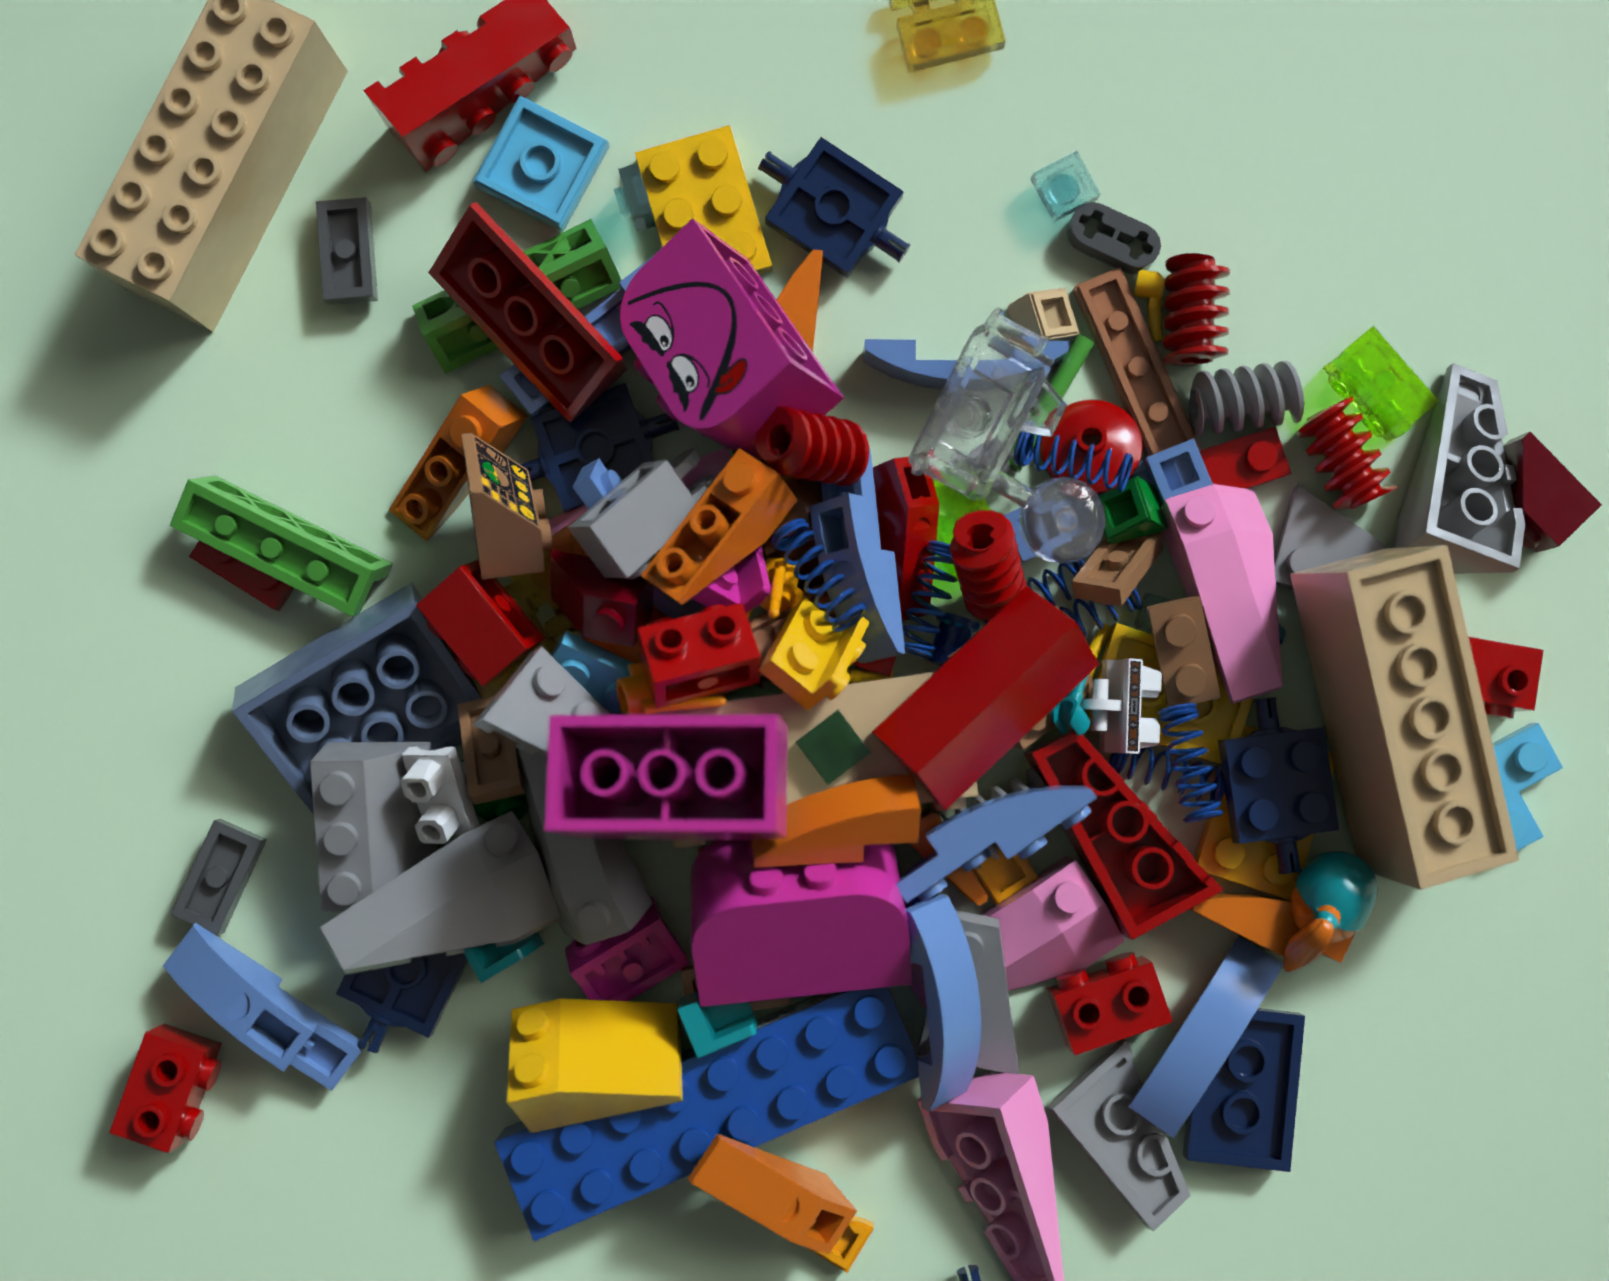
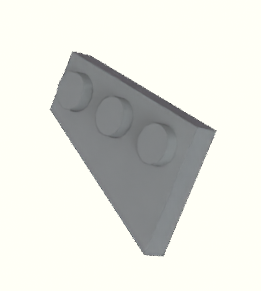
M1297 485L1293 489L1274 554L1276 585L1293 590L1291 573L1381 549H1389V547L1300 485Z

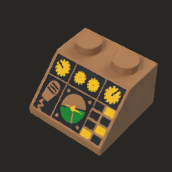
M473 433L461 434L482 580L545 572L543 551L552 550L553 547L549 519H546L542 489H532L528 469Z

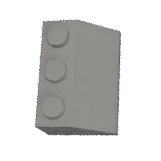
M327 742L310 761L321 911L347 910L437 851V844L419 841L415 825L422 816L417 802H412L405 797L400 780L407 774L402 754L408 747H418L421 750L429 751L431 750V742Z

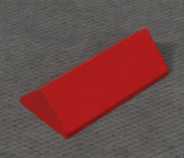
M477 202L469 205L428 273L570 423L628 370L624 359Z
M1026 586L871 732L910 774H913V778L936 803L946 811L1083 681L1099 663L1078 624L1030 587Z

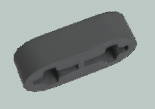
M1096 202L1085 203L1080 206L1072 215L1067 228L1068 240L1078 251L1112 267H1121L1123 272L1137 274L1140 270L1149 269L1158 257L1161 249L1160 237L1149 225ZM1090 218L1099 221L1097 229L1102 232H1096L1092 239L1083 235L1085 227L1080 224H1086ZM1135 238L1144 242L1142 250L1148 253H1142L1137 259L1129 256L1130 247L1126 245L1131 244Z

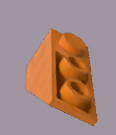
M490 384L461 394L390 506L389 511L426 542L429 541L469 495L461 434L473 433L504 454L528 415Z
M738 449L641 576L683 605L764 544L798 499L779 473L743 450Z
M719 1134L715 1136L688 1177L691 1184L788 1241L828 1255L857 1213L855 1207L827 1174Z

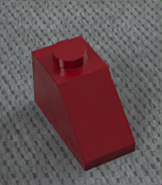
M1531 431L1515 437L1503 445L1507 465H1514L1517 479L1511 484L1515 508H1522L1525 520L1523 546L1533 549L1536 553L1559 547L1602 504Z
M554 550L550 555L552 600L584 638L634 648L638 641L637 628L646 626L653 613L654 585L641 575L631 580L628 578H604L590 557Z

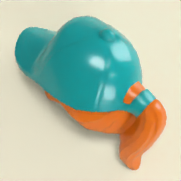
M1342 851L1324 852L1310 859L1301 869V872H1299L1296 886L1291 895V911L1299 932L1291 937L1286 945L1283 967L1286 972L1297 970L1309 964L1320 956L1329 943H1337L1350 938L1355 931L1362 930L1376 902L1378 884L1373 870L1360 857Z

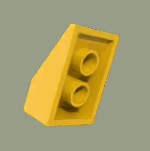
M560 998L512 1009L507 1104L530 1133L683 1101L681 1026L677 1003Z

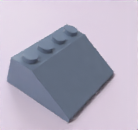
M412 582L235 687L232 712L313 815L310 761L327 742H431V750L444 747L456 748L462 744L457 704L485 698L475 680L461 669L457 660L458 656L444 639L435 636L427 627L426 617L416 606L423 597Z

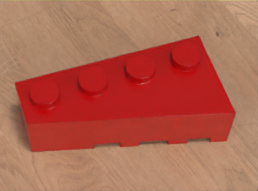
M504 0L479 16L477 30L472 33L468 31L458 32L456 30L442 39L438 55L427 62L421 63L417 57H414L400 66L399 72L403 77L386 88L377 81L363 90L387 128L425 172L434 165L436 167L442 166L451 160L458 150L457 146L472 134L479 135L485 132L494 123L496 114L510 103L515 104L519 96L526 98L532 92L534 83L549 71L556 72L569 62L572 52L577 49L571 28L547 0Z
M1068 729L1065 734L1060 733L1023 753L1030 767L1036 770L1046 787L1058 785L1087 786L1097 797L1087 804L1091 813L1068 829L1064 828L1122 935L1133 940L1224 891L1215 879L1208 875L1195 861L1194 856L1179 840H1176L1156 818V814L1147 804L1141 801L1125 784L1124 779L1084 735H1077L1073 729Z

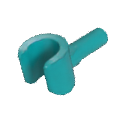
M1087 677L1050 711L1052 721L1062 734L1066 733L1069 724L1077 735H1083L1090 726V718L1080 706Z

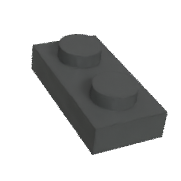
M366 197L316 201L323 301L328 305L378 301L371 203Z
M223 819L214 820L171 915L191 924L196 922L215 935L225 933L267 839Z

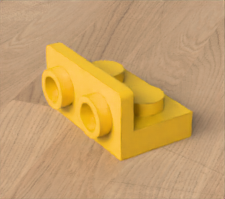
M804 597L792 608L759 671L809 711L824 697L830 701L835 699L846 687L851 678L846 671L865 649L866 644L861 639L870 622L862 617L850 628L841 632L832 631L833 623L827 622L824 619L825 612L815 607L813 603Z

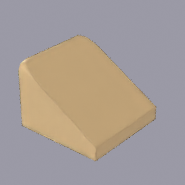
M1066 288L1029 292L1008 306V313L1017 341H1064L1074 338L1078 334L1080 335Z

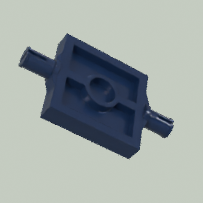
M820 137L808 156L794 167L772 154L771 151H768L765 154V159L761 160L758 170L782 184L779 198L765 217V224L808 253H811L813 249L823 250V263L847 279L861 258L873 250L875 246L897 260L898 263L906 255L911 244L906 243L887 230L889 217L902 200L904 191L829 141Z
M624 383L607 389L570 423L556 408L544 411L533 417L530 416L538 438L539 458L520 465L529 470L531 481L546 476L555 487L562 509L566 513L585 505L573 489V485L582 467L599 458L608 471H615L623 480L642 463L654 461L652 458L651 439L680 429L677 421L666 413L644 420L643 416L634 407L628 387Z
M1276 697L1254 699L1259 730H1254L1240 738L1218 740L1232 843L1242 844L1257 841L1275 843L1279 867L1278 874L1301 872L1296 841L1302 840L1311 834L1339 830L1324 727L1294 730L1280 727Z
M446 952L415 957L407 964L344 975L336 995L358 1004L368 1016H371L358 1045L363 1049L369 1046L367 1051L378 1053L390 1026L406 1027L430 1038L434 1034L468 962L464 953L446 956Z

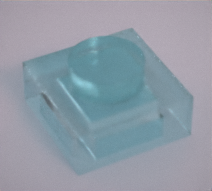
M1078 151L1034 172L1030 179L1053 222L1074 213L1085 203L1097 201L1101 194Z
M638 163L619 168L623 186L614 188L622 218L632 216L637 232L656 227Z

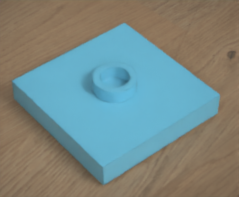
M519 96L477 172L473 184L479 190L560 232H564L610 146L606 139Z

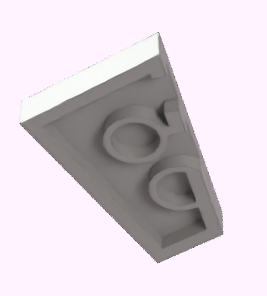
M541 646L529 654L472 725L487 733L496 731L515 741V747L531 755L537 752L548 758L549 715L611 714Z
M956 910L970 947L979 989L981 1041L976 1067L1002 1073L1019 1074V1062L1014 1038L1013 1018L1009 1001L999 919ZM927 1008L918 1046V1055L921 1056L931 1053Z
M1122 1039L1112 1046L1047 1108L1146 1228L1155 1231L1191 1195L1167 1136L1163 1135L1162 1131L1128 1108L1143 1084L1132 1060L1134 1055L1128 1040Z

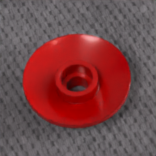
M1082 400L1069 404L1051 418L1043 432L1041 440L1043 464L1051 451L1055 436L1058 434L1060 436L1056 453V471H1059L1069 453L1071 443L1076 439L1077 445L1073 461V474L1075 476L1078 473L1089 449V446L1085 445L1082 439L1089 434L1097 435L1101 439V442L1094 447L1092 455L1091 480L1098 473L1109 448H1111L1112 453L1109 463L1108 485L1115 478L1124 454L1128 452L1133 456L1129 479L1135 473L1142 455L1140 430L1136 422L1125 410L1110 402ZM1051 462L1045 468L1057 484L1073 493L1100 495L1109 491L1104 486L1103 474L1095 484L1089 485L1086 480L1085 471L1078 479L1072 481L1068 473V466L1058 476L1053 474Z

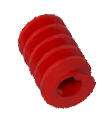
M1185 253L1168 258L1165 262V267L1172 274L1166 277L1164 286L1171 294L1166 296L1164 306L1171 313L1165 317L1163 325L1166 330L1172 333L1166 335L1163 339L1164 348L1171 352L1165 355L1163 362L1176 366H1195L1212 362L1213 359L1228 355V348L1215 345L1214 339L1227 336L1229 329L1215 325L1214 320L1229 315L1228 307L1215 305V300L1230 295V289L1215 285V280L1228 277L1230 269L1216 265L1214 257L1207 254Z
M1353 396L1307 418V422L1296 432L1299 438H1316L1305 451L1308 456H1325L1314 469L1317 474L1333 472L1334 476L1323 487L1326 492L1342 490L1343 494L1332 504L1335 510L1350 508L1352 510L1398 488L1397 485L1380 486V483L1391 473L1388 467L1371 468V465L1382 455L1380 450H1362L1361 448L1372 437L1371 432H1353L1352 430L1363 419L1362 414H1344L1343 412L1354 400Z
M777 406L755 436V449L759 457L768 462L771 469L779 473L780 476H792L797 479L821 481L838 486H851L860 480L869 462L870 446L867 436L860 425L851 420L839 419L835 416H825L821 413H811L807 410H796L789 406Z
M977 510L967 513L955 521L949 551L967 611L974 617L986 621L992 619L1027 584L1011 522L1003 514L993 510Z

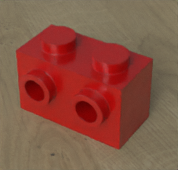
M479 559L459 566L416 604L426 617V625L429 630L438 638L445 640L458 656L457 660L461 669L469 677L476 679L482 687L504 675L546 639L497 578L482 580Z
M742 602L729 606L712 605L703 609L700 613L675 619L663 617L652 621L647 626L637 628L639 656L656 709L759 683L761 655Z
M1468 637L1486 716L1514 719V712L1535 711L1544 650Z
M1134 952L1122 953L1105 960L1107 968L1087 974L1085 968L1076 969L1061 974L1056 978L1057 985L1046 988L1066 1047L1074 1056L1173 1022L1152 961L1143 956L1136 957Z
M165 1023L146 1031L109 1133L166 1153H170L188 1140H193L204 1118V1110L199 1109L205 1090L209 1091L214 1086L221 1070L222 1061L218 1060L217 1056L222 1043Z

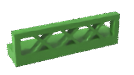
M591 219L523 251L536 266L540 265L538 268L577 310L620 289L619 282L622 279ZM588 240H591L590 243H588V244H586V245H584V246H582V247H580V248H578V249H576V250L570 251L572 248H574V247H576V246H578V245H580V244H582V243H584V242H586V241H588ZM445 290L412 305L421 333L445 374L498 349L497 345ZM449 309L448 312L430 320V317Z
M216 475L187 480L169 525L352 617L360 614L373 582L388 577L393 563Z

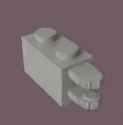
M694 448L684 451L670 462L668 460L642 463L568 527L604 578H628L631 580L639 577L653 560L652 556L664 546L715 480L710 474L696 480L688 489L682 482L681 478L701 460Z

